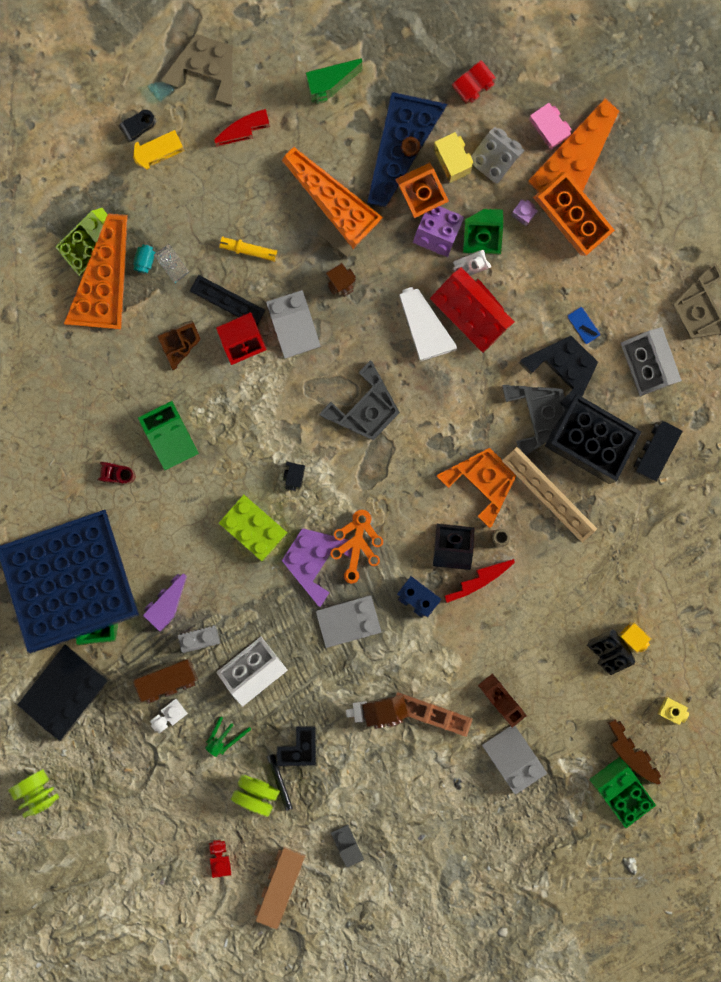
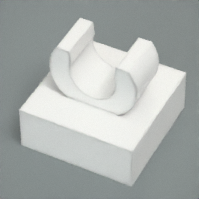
M367 701L353 703V709L346 710V716L355 717V723L366 721L362 704L367 703Z

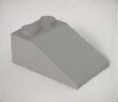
M303 290L266 302L285 359L321 347Z
M371 595L316 611L326 648L382 633Z
M509 726L482 744L515 795L547 774L516 726L513 728Z

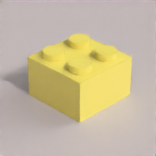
M456 132L435 141L433 148L449 183L470 174L473 167L472 157L469 153H465V143L461 136H457Z

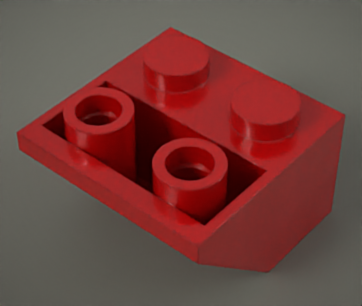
M251 312L216 327L231 365L266 351V345Z

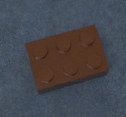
M187 659L135 679L133 682L141 702L146 701L149 704L159 700V695L161 694L167 697L177 693V688L179 687L185 690L195 686V681L198 678L191 659Z

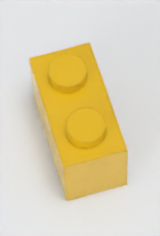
M629 623L619 633V636L634 653H643L650 646L648 642L651 638L636 623Z

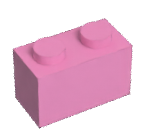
M548 103L530 115L529 120L550 150H552L570 137L571 128L566 121L563 122L559 117L560 112L556 106H551Z

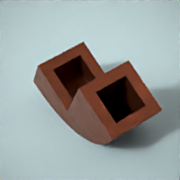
M493 673L478 685L512 728L527 716Z

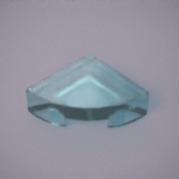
M163 82L152 83L148 86L159 102L175 91L172 86Z

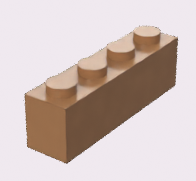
M285 846L283 851L278 850L275 858L278 864L276 869L272 868L268 879L271 882L269 887H264L261 895L264 898L262 905H257L254 913L257 916L256 922L278 929L305 859V854Z

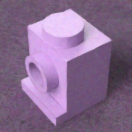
M521 200L511 216L527 227L538 210L535 209L536 206L530 201Z

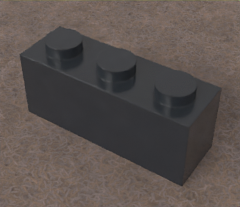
M663 420L659 424L655 423L651 431L653 434L651 440H647L642 448L645 451L642 458L638 457L633 467L636 468L634 473L653 483L657 482L683 431Z

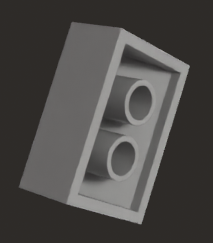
M662 327L621 342L639 396L682 381Z

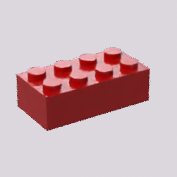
M462 267L455 271L430 297L432 302L482 353L490 348L515 322Z

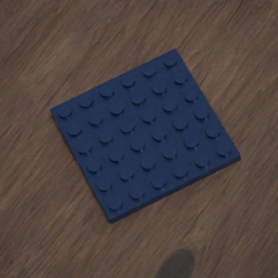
M106 510L0 546V562L28 654L139 616Z

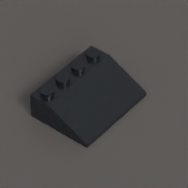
M575 394L552 430L544 447L604 482L611 484L617 482L641 431L584 397Z
M65 644L17 705L59 741H62L110 679Z

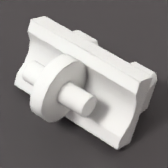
M484 250L477 251L453 262L455 265L454 271L462 267L470 276L491 267L490 263L486 260Z

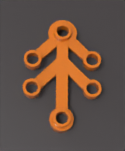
M366 510L356 511L353 514L352 522L334 532L336 540H343L347 533L356 528L353 538L340 547L333 548L330 552L333 559H339L344 552L353 547L349 569L344 572V579L350 584L356 583L359 579L357 565L360 549L368 558V563L371 566H377L380 563V558L374 555L363 539V532L365 530L372 539L371 542L374 547H381L383 545L382 537L378 536L370 525L371 515ZM363 515L366 518L364 523L359 522V516ZM338 531L343 532L342 538L336 537ZM375 538H379L381 540L380 545L374 544ZM334 550H338L340 552V555L338 557L333 556L332 553ZM372 557L377 558L378 561L376 564H372L370 562V559ZM350 572L355 573L353 580L348 578Z

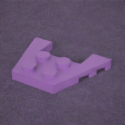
M302 528L282 559V562L315 603L321 607L330 592L313 581L328 559L331 550L340 547L348 540H336L334 536ZM353 547L343 554L351 558Z

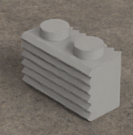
M215 625L178 635L182 653L221 643Z

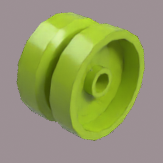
M241 774L237 784L247 792L234 790L230 800L253 812L269 817L273 806L263 799L276 801L280 791L260 779Z

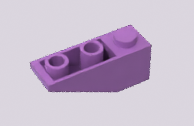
M177 574L171 580L173 585L168 590L164 588L157 595L159 599L155 603L150 602L144 609L146 613L143 616L159 631H162L175 617L187 579L185 574L181 576Z

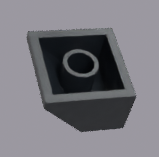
M436 524L433 566L471 570L475 527Z

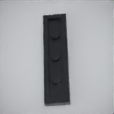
M200 275L197 276L189 291L238 318L251 312L257 326L266 311Z

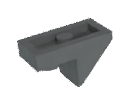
M349 825L331 832L339 854L347 868L364 860Z

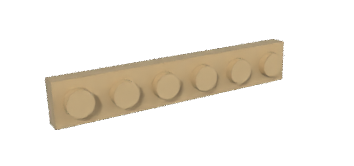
M518 447L502 460L582 543L597 530Z

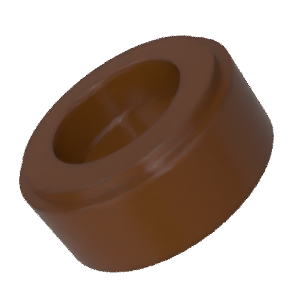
M414 137L405 138L401 144L403 154L408 157L416 156L420 151V142Z

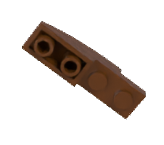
M616 719L607 722L616 737V740L610 744L622 760L643 778L657 785L661 784L659 771L656 767L652 768L649 763L652 761L650 755L646 750L643 752L640 748L636 751L633 750L635 745L630 737L626 738L623 732L626 729L622 722H617Z

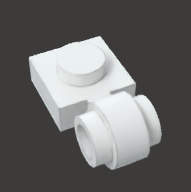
M175 699L161 710L164 717L157 715L150 721L151 727L155 732L161 733L168 727L167 721L173 726L188 713L179 701Z

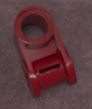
M100 462L101 472L97 481L131 484L135 481L136 474L133 469L114 463ZM125 470L130 471V478L124 481L121 475Z

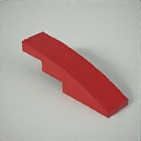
M512 559L476 570L478 578L460 583L462 591L445 595L446 603L465 597L483 588L501 576L515 563V560Z

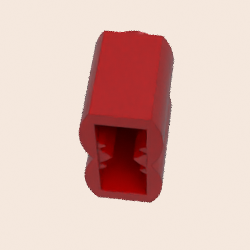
M481 60L452 84V88L466 104L469 101L474 103L480 97V92L484 89L487 92L495 85L496 77Z

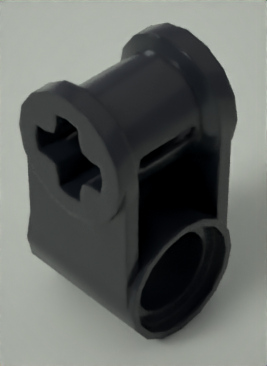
M142 110L121 122L118 127L127 141L132 142L153 128L156 124V118L151 111ZM144 116L149 118V123L144 121Z

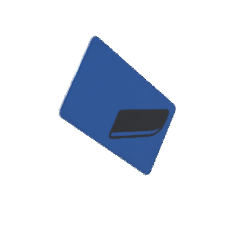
M582 307L568 315L569 320L586 344L600 336L599 331Z

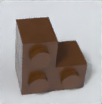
M403 694L362 704L367 727L374 726V729L403 723L404 718L409 717Z

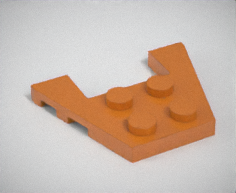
M488 448L439 473L436 477L449 488L461 475H464L491 501L477 516L485 525L491 528L516 475L493 450Z

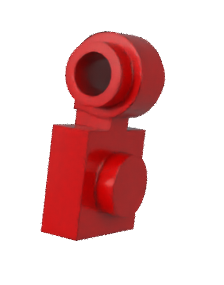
M221 839L213 840L212 843H209L210 853L216 856L210 858L212 878L232 875L229 855L222 856L226 852L225 841H221Z

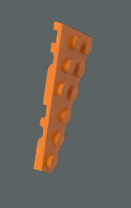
M605 98L529 179L528 183L539 192L561 172H568L583 191L619 110Z
M295 147L283 157L282 161L353 249L382 220L383 217Z
M108 213L64 324L110 329L122 328L128 215Z

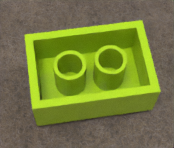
M245 495L237 501L219 522L225 530L262 562L288 534Z

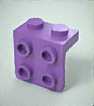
M440 206L424 213L413 243L448 257L464 217Z

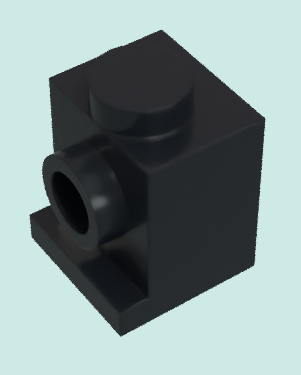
M286 461V466L289 467V470L284 471L283 481H286L285 489L290 491H296L297 488L301 489L306 466Z

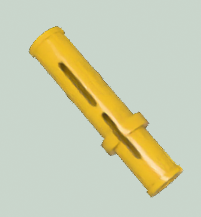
M223 236L220 242L228 243V245L223 243L219 245L220 249L235 251V254L243 253L275 262L276 257L269 254L277 255L278 251L245 243L241 239L237 241Z

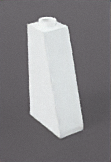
M413 287L402 290L399 298L419 361L456 351V344L419 289L414 290Z

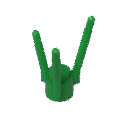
M221 716L206 741L208 744L205 749L214 757H217L219 754L223 755L228 748L251 731V727H248L224 746L222 740L233 727V723L225 729L219 738L215 737L223 720Z

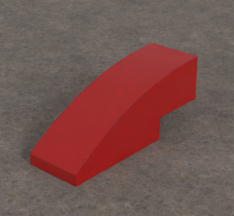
M266 109L246 115L228 126L214 139L216 147L253 139L252 131L269 128L270 124Z

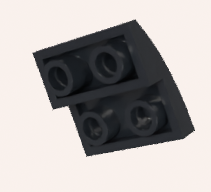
M614 629L590 639L587 644L593 653L600 657L597 664L610 675L622 671L636 662L627 644Z

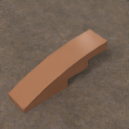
M403 694L409 717L467 737L473 718Z

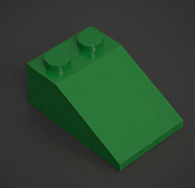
M362 58L306 72V81L312 103L321 104L327 102V99L335 95L362 71Z

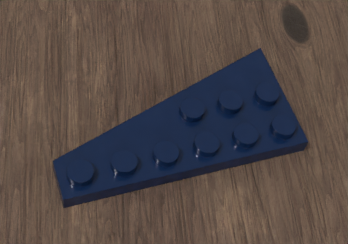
M395 92L391 93L367 204L387 207L399 187L395 179L405 175L417 155L408 157L403 154L401 150L402 141L407 137H414L420 142L421 150L446 109L447 104Z

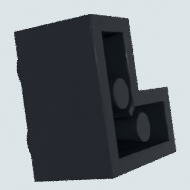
M296 726V745L277 746V766H316V726Z

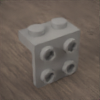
M495 127L486 135L472 154V165L494 183H499L525 150L522 149L520 143L515 140L512 141L507 137L505 131Z

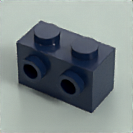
M412 576L397 593L399 596L398 600L406 607L408 604L415 608L413 612L421 618L423 616L428 618L442 600ZM408 589H412L414 591V594L412 596L407 595ZM425 600L429 602L427 608L422 606V602Z

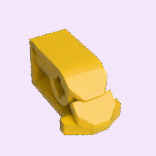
M173 130L141 146L139 142H136L133 158L137 165L148 170L151 169L150 166L185 150L176 131Z

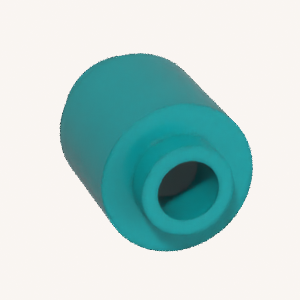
M142 244V247H137L133 261V270L148 274L156 254L153 251V247Z

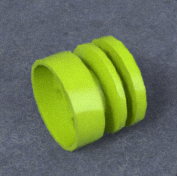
M44 769L8 789L14 801L21 798L24 799V802L18 807L19 810L28 806L29 810L22 814L24 818L37 815L52 806L56 799L60 798L58 793L52 797H49L47 794L55 789L54 786L44 789L43 785L49 781Z

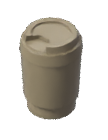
M504 529L495 530L491 536L492 543L497 547L506 546L510 540L509 533Z

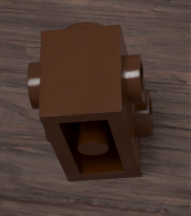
M340 263L326 273L328 288L333 295L337 294L338 297L342 295L346 297L354 291L356 276L350 268L346 269L343 263Z

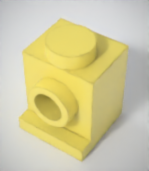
M665 697L657 713L678 725L681 722L685 723L689 716V712H687L688 707L668 697ZM675 708L679 711L676 716L672 714V710Z

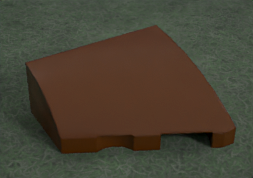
M192 320L157 335L172 370L177 369L180 362L187 357L190 350L201 340Z

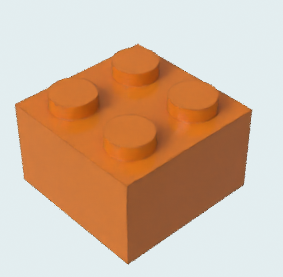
M430 162L395 179L414 218L449 202Z

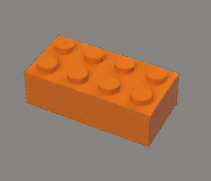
M561 172L533 197L581 256H587L615 231L568 172Z

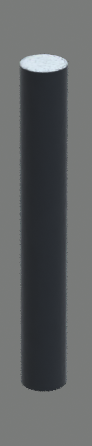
M271 754L267 756L280 791L285 810L288 811L293 809L277 766L275 756Z

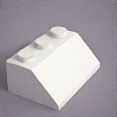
M259 637L216 673L233 697L243 707L288 670L265 640Z

